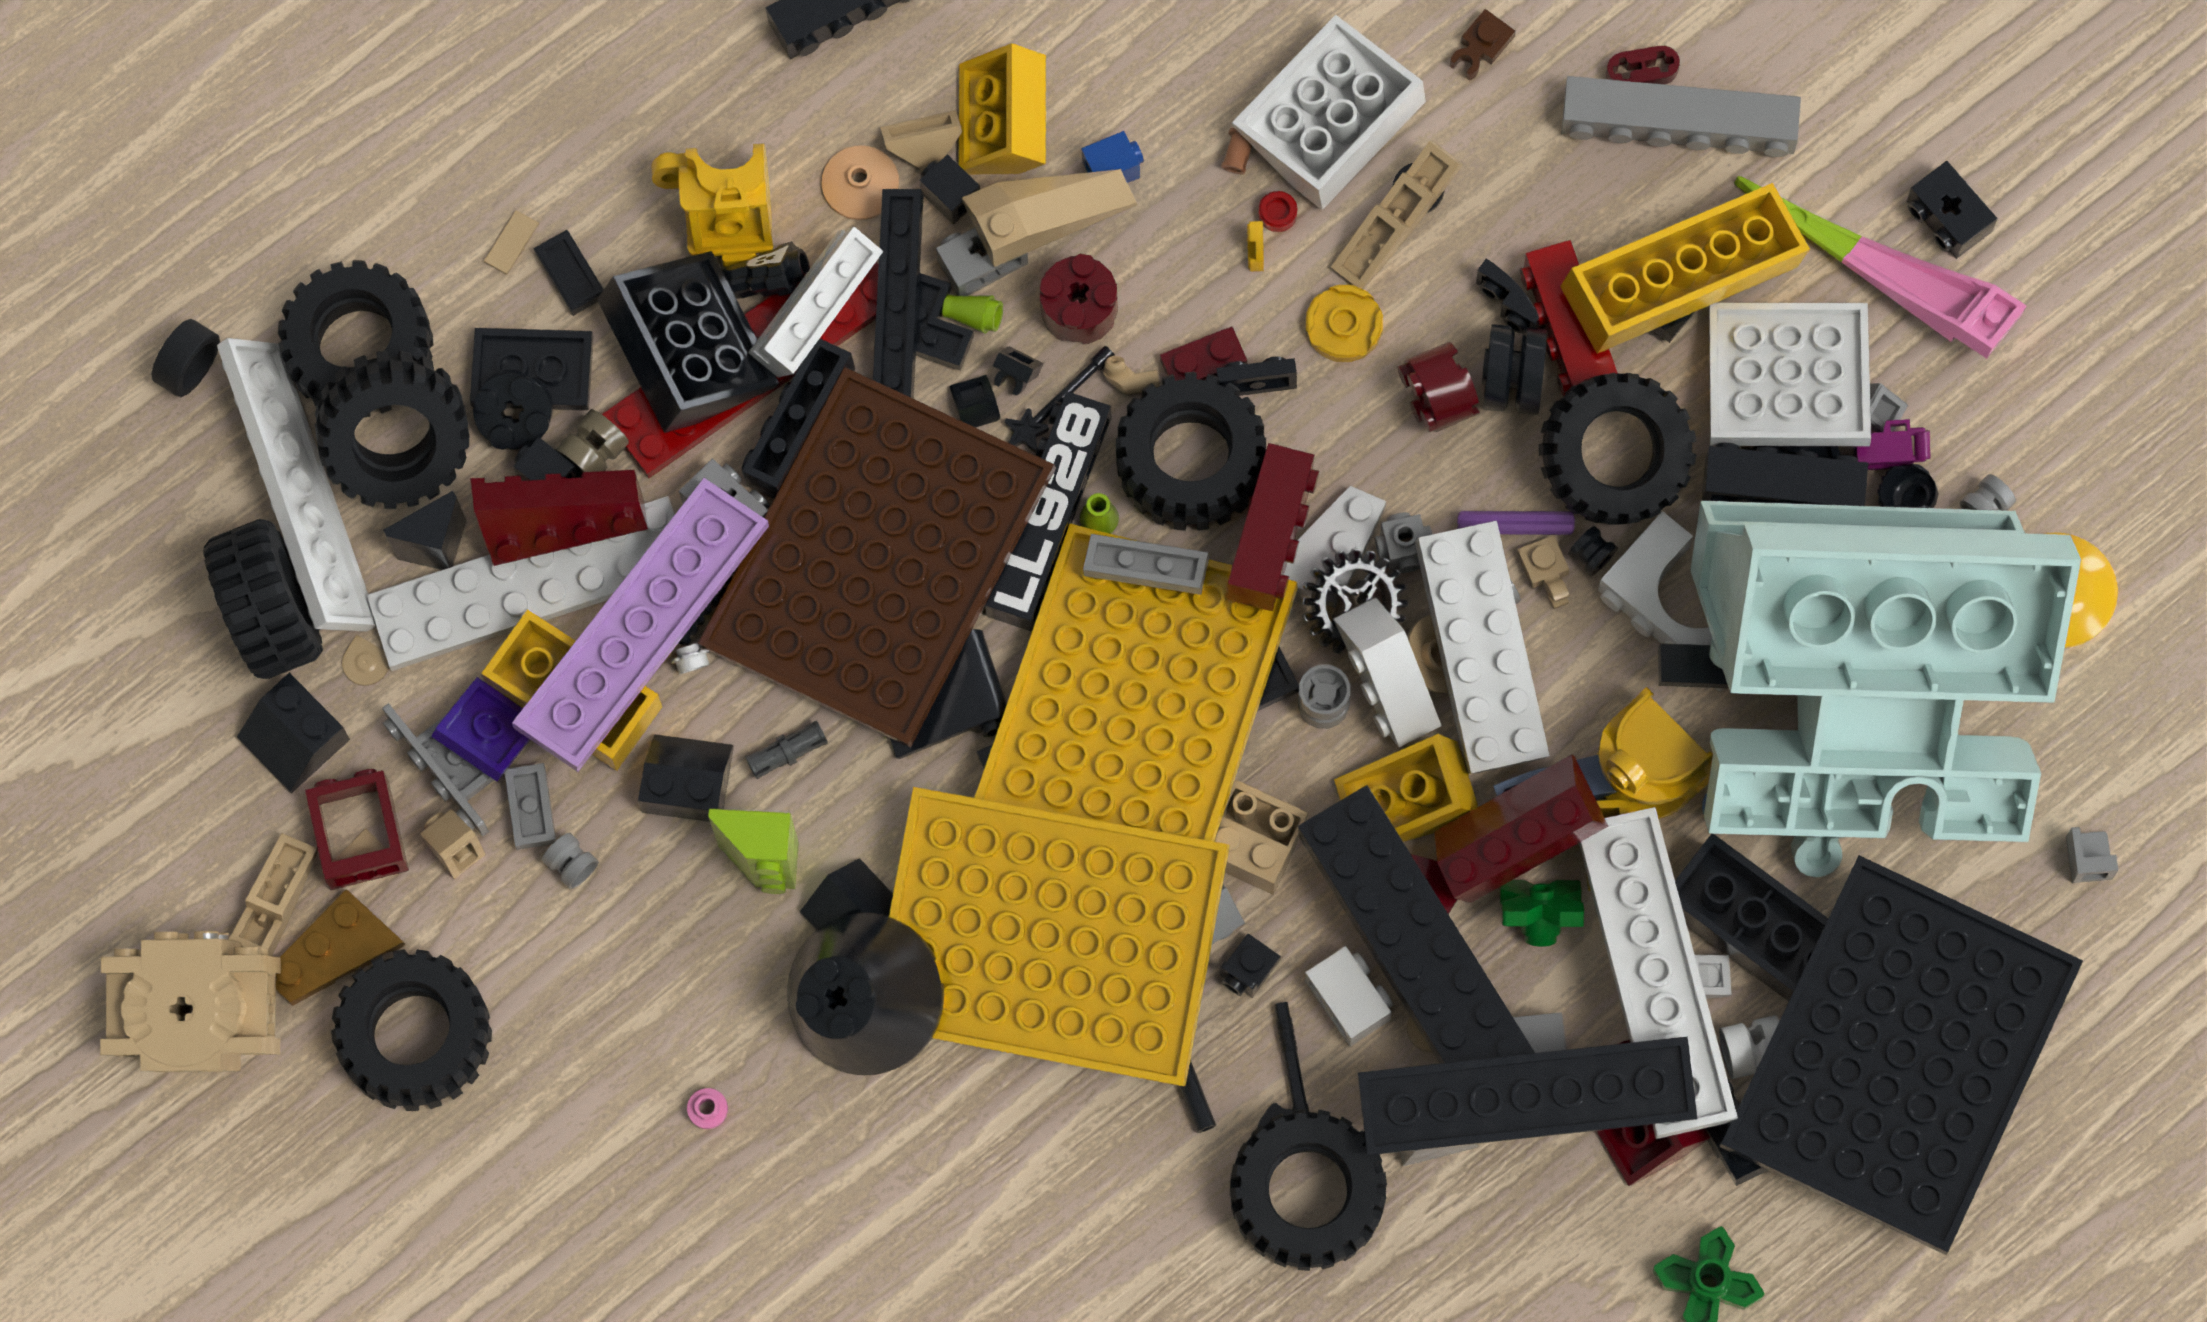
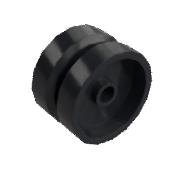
M1491 324L1489 349L1485 348L1482 384L1485 385L1483 410L1503 412L1508 406L1510 388H1516L1515 407L1518 413L1539 415L1547 329L1527 327L1522 333L1520 351H1514L1515 332L1512 326Z

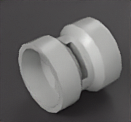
M1988 474L1980 481L1979 489L1975 493H1968L1960 501V506L1962 509L2008 511L2015 504L2016 498L2002 480L1992 474Z
M567 833L557 839L545 852L542 861L551 870H557L561 874V881L569 889H574L594 872L599 862L590 852H583L579 847V841L571 833Z

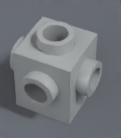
M1407 512L1391 515L1387 518V521L1381 522L1380 536L1375 537V544L1379 559L1386 558L1389 560L1388 571L1396 569L1401 573H1408L1420 569L1415 541L1419 537L1432 535L1430 525L1423 526L1420 514L1410 516V513ZM1413 537L1409 542L1401 541L1402 539Z

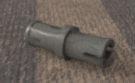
M814 721L786 737L784 734L776 737V742L745 756L755 778L759 779L787 763L790 766L797 763V758L828 744V741L819 723Z

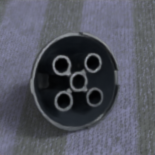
M855 913L841 916L827 922L812 933L796 954L787 985L790 1017L799 1038L809 1051L826 1065L854 1075L886 1073L904 1066L917 1057L935 1034L944 1004V986L940 981L939 972L934 961L936 958L928 944L905 923L877 913Z

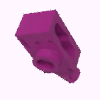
M1910 419L1887 420L1883 432L1871 433L1870 446H1853L1854 457L1858 458V462H1867L1868 470L1890 469L1894 466L1925 462L1931 458L1930 430H1926L1924 427L1910 428ZM1905 426V431L1891 432V427ZM1911 436H1914V451H1915V455H1913L1912 438H1911Z

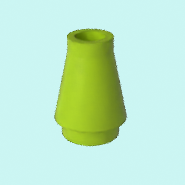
M948 294L943 303L942 314L945 318L953 319L986 334L988 331L996 332L1003 316L1002 301L995 300L993 295L954 296Z
M1101 493L1091 495L1080 512V524L1082 527L1111 534L1119 522V514L1116 507L1106 495Z

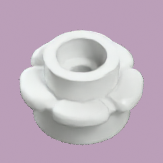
M698 643L677 649L678 657L671 660L672 664L676 663L679 674L710 665L706 655L709 653V650H701Z

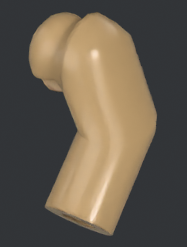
M1111 356L1105 361L1104 376L1106 380L1124 394L1141 393L1142 389L1150 383L1154 384L1156 388L1160 386L1157 370L1135 373L1126 366L1124 358L1120 356Z

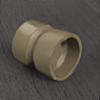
M591 409L576 425L578 433L576 435L568 434L555 450L575 465L577 473L581 477L583 472L605 471L607 469L606 460L616 459L629 444V441L610 420ZM590 438L601 447L599 450L588 442Z

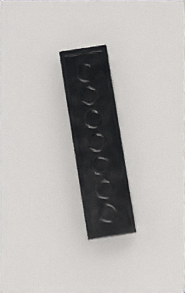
M1688 1036L1357 1073L1367 1156L1698 1119Z

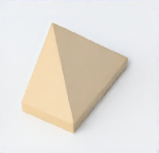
M956 110L880 127L886 149L921 170H924L934 160L941 161L962 133Z

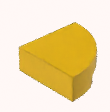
M1249 221V224H1247L1248 269H1250V272L1264 271L1263 221Z

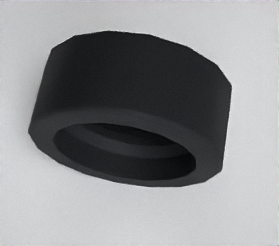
M193 319L182 322L166 339L153 364L152 380L178 397L189 394L198 386L212 366L218 353L219 335Z

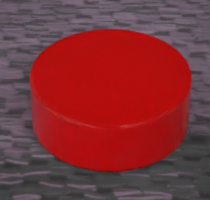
M1270 192L1260 201L1259 220L1263 221V226L1270 231H1286L1296 222L1297 203L1286 192Z

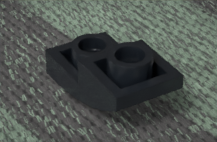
M1486 258L1477 270L1476 284L1479 285L1480 291L1490 299L1496 301L1499 299L1503 300L1500 317L1504 318V323L1512 326L1515 332L1522 334L1527 327L1538 328L1539 316L1527 295L1507 273Z

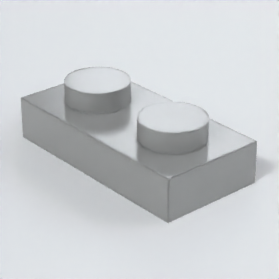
M544 763L507 769L505 779L516 849L520 850L553 844L556 841Z

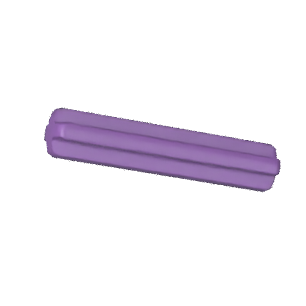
M1461 511L1457 516V529L1497 521L1500 534L1570 535L1575 529V517L1571 511Z

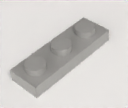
M1091 534L1083 572L1086 577L1201 595L1209 555L1208 552Z

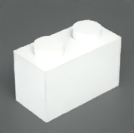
M1345 946L1306 971L1305 982L1351 1047L1391 1020L1392 1012L1389 1008L1393 1006V1003L1381 985L1375 988L1366 975L1370 973V970L1358 952L1352 955Z

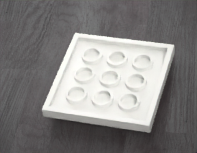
M1714 303L1709 305L1710 446H1716L1718 443H1733L1738 446H1870L1868 303Z

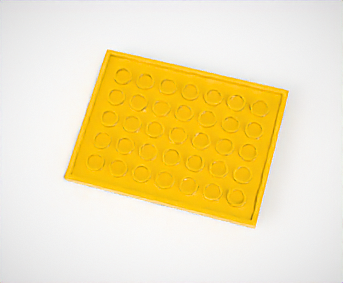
M1069 524L974 798L1214 842L1298 589L1297 582L1289 580L1284 599L1277 598L1273 611L1226 600L1227 583L1233 565L1211 559L1208 562L1201 595L1084 576L1083 567L1091 534L1127 540L1133 539Z
M913 787L889 917L905 923L917 932L928 944L936 958L934 961L939 972L940 981L944 986V1004L939 1025L932 1038L1186 1086L1230 845Z

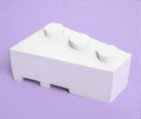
M1375 597L1334 618V622L1347 647L1349 659L1363 682L1361 684L1363 694L1371 706L1373 705L1377 712L1373 719L1383 737L1389 735L1398 747H1401L1441 727L1442 725L1405 630Z

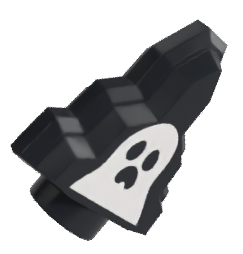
M791 241L779 245L776 249L760 253L751 260L724 268L722 272L736 299L758 294L763 297L776 294L783 296L791 294L795 290L798 282H801L810 270V264L803 249H799Z

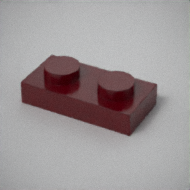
M1233 326L1160 354V361L1167 376L1173 374L1175 381L1185 379V372H1197V379L1206 381L1208 374L1217 376L1216 368L1224 367L1226 364L1236 361L1245 362L1246 364L1248 362Z

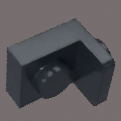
M1248 933L1229 960H1224L1220 966V976L1224 978L1222 983L1239 996L1246 993L1253 998L1279 963L1281 956Z

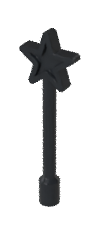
M1104 346L1091 358V363L1034 417H1032L1031 409L1028 408L1021 421L1006 418L1005 425L1013 432L1008 443L1016 447L1025 443L1034 453L1037 452L1036 437L1049 430L1047 424L1041 423L1050 416L1055 402L1062 403L1066 391L1074 393L1097 370H1102L1105 367V361L1109 357L1115 356V354L1107 346Z

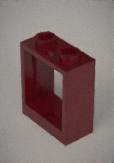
M375 769L361 770L353 775L354 778L342 781L325 779L315 783L314 788L305 790L323 874L330 890L409 871L390 784L383 770L378 772ZM378 791L390 848L333 862L321 805Z

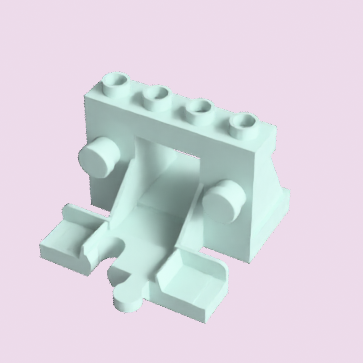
M1701 501L1690 571L1712 635L1709 657L1716 666L1723 670L1730 693L1798 695V730L1721 728L1711 733L1710 745L1713 758L1704 810V819L1709 834L1794 836L1791 843V852L1799 871L1806 876L1822 877L1832 873L1841 863L1842 848L1839 838H1886L1891 827L1893 815L1891 803L1895 794L1908 785L1924 784L1927 785L1921 806L1919 824L1921 830L1933 840L2028 842L2041 777V771L2031 746L2027 741L2018 737L1958 735L1964 700L2055 702L2081 563L2080 555L2071 535L2027 534L2023 530L2016 511Z

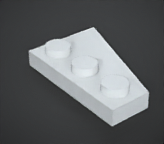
M1349 486L1298 539L1299 547L1294 564L1287 563L1284 575L1289 576V580L1297 582V592L1311 598L1312 591L1305 590L1303 584L1304 582L1316 583L1317 579L1310 574L1312 568L1325 572L1321 563L1322 558L1329 557L1336 564L1335 552L1343 550L1349 558L1352 548L1360 549L1363 556L1386 507L1385 500ZM1356 569L1342 573L1335 580L1348 587ZM1327 592L1326 605L1336 609L1335 599Z

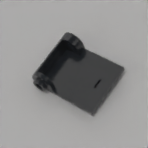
M973 629L969 634L911 748L890 738L897 759L904 758L970 730L975 733H983L984 737H991L997 734L1007 704L982 630Z

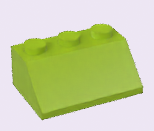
M709 809L708 817L718 847L755 887H761V891L768 894H784L786 889L796 888L799 842L791 813Z

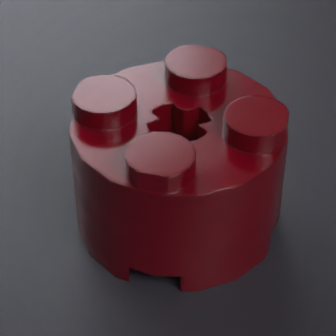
M1080 253L1056 262L1045 273L1040 284L1041 317L1047 330L1061 341L1065 339L1071 342L1090 344L1102 339L1113 328L1114 320L1118 313L1117 284L1111 271L1105 265L1095 260L1091 255ZM1083 297L1086 301L1080 304L1078 300L1072 302V299Z
M1446 342L1408 358L1404 364L1397 366L1405 388H1411L1415 400L1410 401L1412 412L1418 423H1424L1428 432L1441 431L1480 414L1478 408L1473 406L1479 403V399L1470 374L1466 367L1462 369L1460 364H1456L1452 356L1458 354V351L1451 342Z

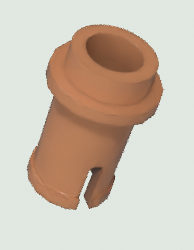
M1230 128L1228 134L1231 136L1221 167L1228 172L1243 175L1246 172V165L1252 145L1235 128Z

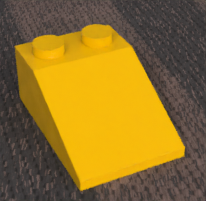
M1440 734L1431 736L1334 779L1340 800L1368 785L1403 842L1435 833L1434 831L1478 807L1458 741Z

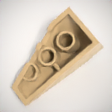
M1121 169L997 182L962 197L964 206L994 267L1137 205Z

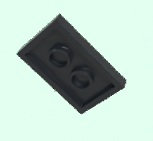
M475 328L470 392L471 407H474L475 397L489 377L504 370L523 371L522 374L529 375L533 379L536 377L545 384L551 394L555 410H589L593 332ZM512 400L506 402L507 408L523 409L522 405L515 406Z

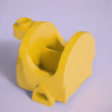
M764 143L753 144V155L745 165L734 169H716L709 166L699 157L697 148H686L685 153L680 154L672 152L662 153L653 160L651 164L652 182L657 187L663 189H679L680 206L686 215L687 249L691 256L712 251L714 256H722L724 267H729L733 264L751 260L756 256V253L773 250L770 186Z
M1646 687L1613 717L1604 728L1597 755L1604 777L1612 788L1617 791L1614 794L1603 797V799H1627L1628 813L1655 807L1658 819L1660 820L1673 815L1708 785L1713 753L1711 751L1706 753L1653 700L1654 693Z

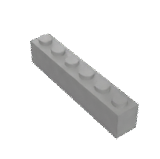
M1567 76L1561 134H1570V137L1579 140H1588L1594 136L1605 137L1615 143H1628L1632 140L1647 141L1648 144L1656 147H1665L1672 143L1684 144L1693 150H1706L1709 147L1725 148L1727 152L1734 154H1743L1750 150L1762 151L1771 157H1784L1787 154H1794L1796 149L1801 97Z

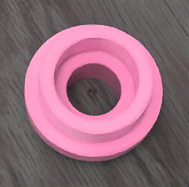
M704 1088L696 1091L690 1097L687 1104V1113L692 1123L697 1127L713 1129L721 1125L726 1119L728 1104L725 1097L719 1091L712 1088ZM706 1101L714 1103V1111L710 1114L701 1113L700 1106Z

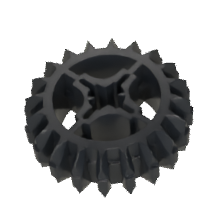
M1352 548L1348 558L1343 550H1338L1335 552L1336 564L1329 557L1322 558L1321 563L1325 572L1312 568L1310 574L1317 579L1316 583L1304 582L1303 588L1312 591L1311 598H1301L1300 604L1311 606L1312 611L1305 612L1302 618L1304 621H1316L1308 630L1309 633L1317 635L1324 631L1319 644L1327 647L1333 642L1334 653L1341 654L1346 645L1334 620L1331 622L1326 611L1327 592L1333 596L1336 602V609L1331 616L1334 619L1350 611L1352 603L1345 594L1358 596L1356 601L1362 605L1372 599L1377 589L1375 586L1377 583L1382 594V605L1397 622L1403 623L1405 621V616L1397 614L1396 611L1397 607L1408 606L1407 600L1397 599V594L1404 592L1406 586L1405 584L1393 585L1392 582L1400 575L1399 571L1393 569L1384 573L1389 565V560L1381 558L1375 563L1376 555L1373 551H1367L1362 558L1360 549ZM1353 569H1360L1368 573L1363 580H1358L1352 587H1347L1345 584H1340L1335 580L1342 573Z

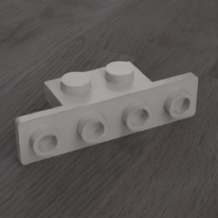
M389 703L386 704L382 709L388 719L383 724L396 741H399L401 738L405 739L412 748L407 752L408 756L420 771L428 768L436 779L431 784L445 802L452 798L460 808L455 813L472 830L476 828L482 836L486 835L489 832L486 824L468 803V800L493 782L494 779L431 737L435 728L444 717L418 737H415Z

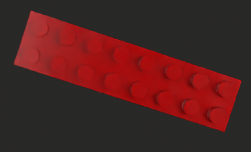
M875 262L822 334L821 339L838 347L876 320L879 268L877 262ZM778 294L772 295L745 314L757 340L791 294L783 296ZM798 369L794 374L777 377L779 385L772 390L701 423L667 433L663 432L641 387L602 415L610 420L626 436L629 444L625 448L649 479L795 376Z

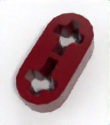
M1654 46L1620 52L1609 60L1606 79L1665 85L1671 83L1676 78L1679 71L1680 58L1677 52L1668 46ZM1658 58H1663L1665 64H1670L1668 65L1667 72H1661L1660 68L1655 66ZM1619 65H1625L1627 70H1633L1630 72L1628 79H1623L1620 73H1616L1618 72Z

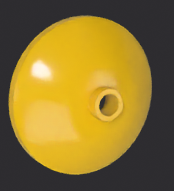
M2046 533V534H2058V535H2071V534H2066V533ZM2071 535V538L2080 555L2081 563L2065 648L2084 644L2096 637L2110 621L2118 597L2116 576L2107 558L2093 544L2074 535Z

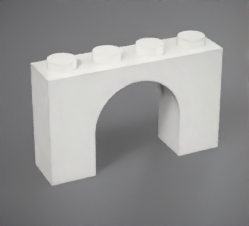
M1662 511L1602 577L1598 589L1601 593L1600 598L1610 609L1616 612L1622 610L1632 619V626L1645 637L1652 635L1660 643L1711 645L1712 635L1709 627L1690 628L1681 625L1665 612L1658 596L1660 581L1690 548L1693 538L1688 531Z

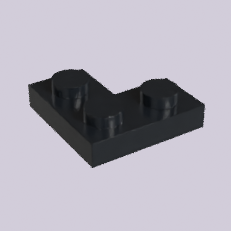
M920 273L916 356L961 371L974 338V331L940 320L944 300L952 289L951 283Z

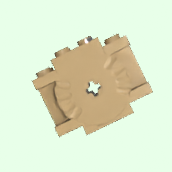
M195 931L194 939H189V934L154 932V940H141V950L114 949V957H101V973L106 974V1039H100V1055L119 1057L140 1056V1071L240 1072L241 1055H280V1038H275L276 974H281V958L268 956V949L241 947V942L229 940V933H219L218 931ZM190 1007H193L192 1013H189Z

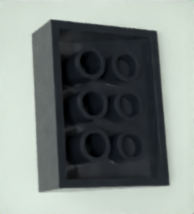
M712 251L613 276L597 299L664 433L701 423L779 385L776 375L748 353L756 343L757 338Z

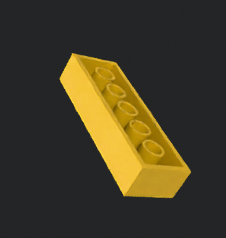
M1771 183L1573 267L1560 287L1598 354L1791 271L1799 266L1810 248L1776 187Z

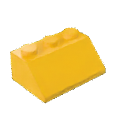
M1011 43L959 64V122L962 133L959 136V166L969 175L1021 174L1046 164V55Z

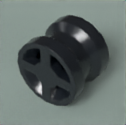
M1592 526L1574 543L1568 555L1573 560H1580L1585 565V571L1590 576H1593L1611 560L1618 547L1613 542H1606L1601 537V531L1596 526Z

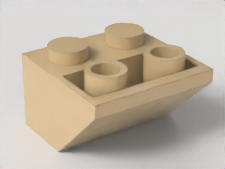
M1235 779L1214 841L1230 845L1225 873L1274 895L1299 840L1298 825L1306 821L1308 812Z

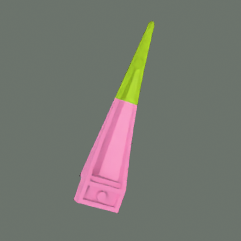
M1737 176L1734 182L1745 193L1761 188V186L1742 176ZM1782 198L1803 235L1950 342L1956 338L1986 359L2022 316L2027 307L1992 283L1948 270L1889 248L1825 220Z

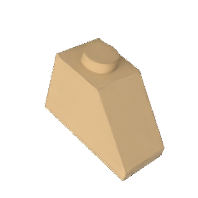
M452 809L446 814L440 812L434 815L425 823V830L420 833L424 843L454 879L486 855L476 834Z

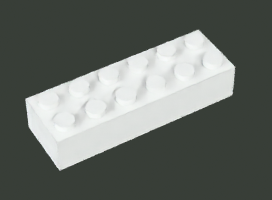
M1497 521L1419 537L1415 541V546L1461 752L1468 775L1549 757Z

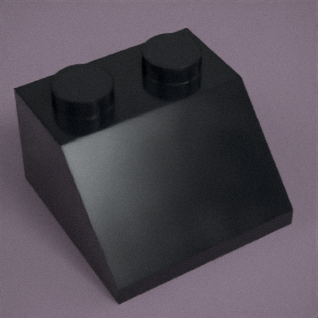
M290 672L259 700L237 736L241 743L291 794L350 740L344 727Z
M655 734L644 762L638 797L642 813L710 822L708 817L709 809L724 810L734 746L731 744Z

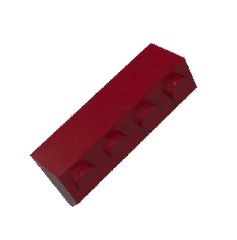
M1571 754L1434 831L1437 863L1453 897L1472 903L1607 828L1608 824L1575 756Z

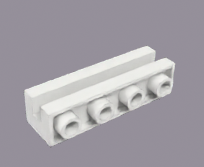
M854 226L848 228L846 232L844 230L838 231L748 353L777 377L794 374L883 253V250Z

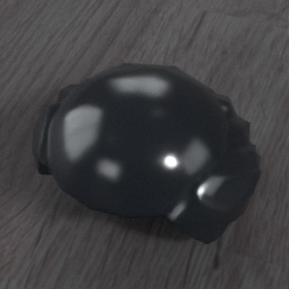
M1918 464L1894 466L1886 472L1885 476L1881 477L1882 483L1877 490L1880 507H1935L1939 492L1935 481L1924 467Z

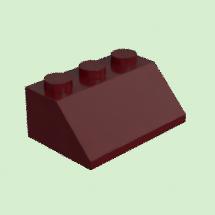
M1629 1039V1040L1623 1041V1042H1621V1043H1619V1044L1631 1043V1041H1630V1039ZM1652 1125L1597 1131L1628 1186H1632L1680 1160L1710 1139L1705 1128L1658 1139L1655 1137Z

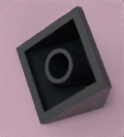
M451 491L385 528L383 531L398 560L444 570L454 565L467 520L455 493Z
M859 858L828 874L800 910V913L816 930L833 919L849 914L877 913L889 916L893 893Z

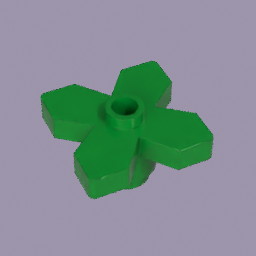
M1512 880L1500 887L1502 925L1521 926L1524 941L1529 945L1537 947L1554 945L1557 942V936L1561 933V927L1584 926L1581 881L1555 880L1549 884H1532L1526 880Z
M1722 1226L1701 1237L1697 1262L1672 1254L1657 1263L1653 1268V1273L1664 1290L1690 1294L1682 1316L1684 1322H1717L1720 1302L1745 1310L1764 1297L1765 1293L1753 1274L1730 1270L1728 1265L1735 1245ZM1703 1277L1712 1278L1715 1282V1287H1707L1701 1282V1279Z

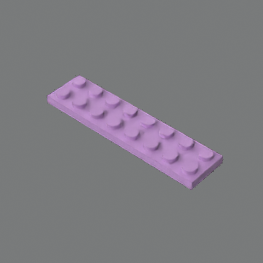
M703 478L512 722L513 728L579 772L769 527L768 520Z

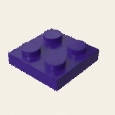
M476 677L438 724L431 736L496 782H498L530 741L529 738L514 729L512 722L523 708L478 677Z

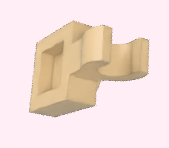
M1555 535L1518 548V558L1532 589L1544 585L1554 609L1569 604L1567 598L1570 595L1562 577L1569 575L1570 569Z

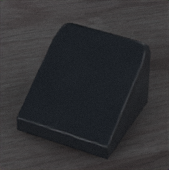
M987 375L949 386L960 421L976 428L1000 420L996 397Z

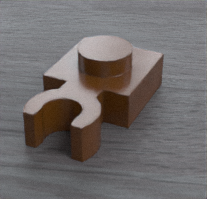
M1484 9L1461 37V43L1467 48L1454 52L1451 57L1450 67L1454 69L1459 62L1468 61L1472 66L1466 72V79L1469 81L1474 79L1479 72L1482 58L1492 65L1513 40L1516 31L1487 9Z

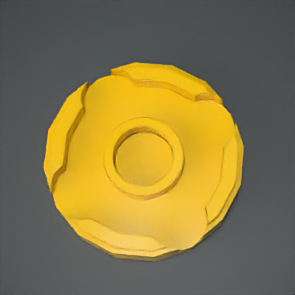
M1336 285L1330 287L1329 290L1324 291L1322 294L1319 293L1312 300L1306 312V334L1311 346L1321 356L1335 362H1353L1366 357L1376 348L1382 336L1383 314L1380 307L1368 291L1354 285Z

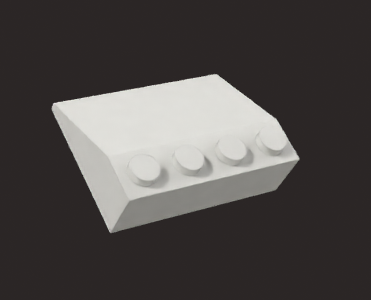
M1335 15L1232 122V126L1294 189L1323 210L1426 102L1423 81L1339 16Z

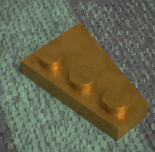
M346 889L280 956L281 974H276V991L293 1006L335 984L336 980L360 967L363 969L372 964V959L390 951H396L406 945Z

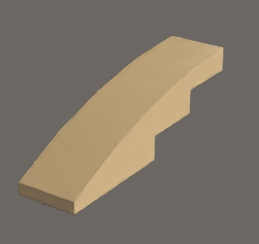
M1429 141L1409 170L1400 175L1382 202L1374 206L1331 268L1354 286L1364 290L1419 224L1463 166V163L1434 141Z
M283 833L280 834L245 900L246 908L229 940L241 942V947L268 949V956H273L303 890L318 853V848Z

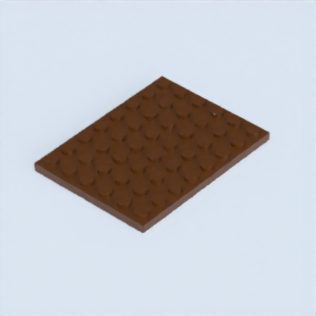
M844 367L765 516L769 527L740 563L698 644L701 648L707 649L717 656L911 748L1056 467L1049 461Z

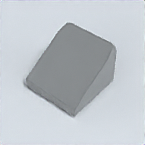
M1881 383L1870 384L1871 430L1875 432H1883L1887 420H1900L1908 406L1907 403ZM1891 427V432H1893L1896 427Z

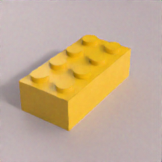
M527 609L481 673L485 683L524 708L576 640ZM645 686L592 755L618 771L663 706L659 695Z

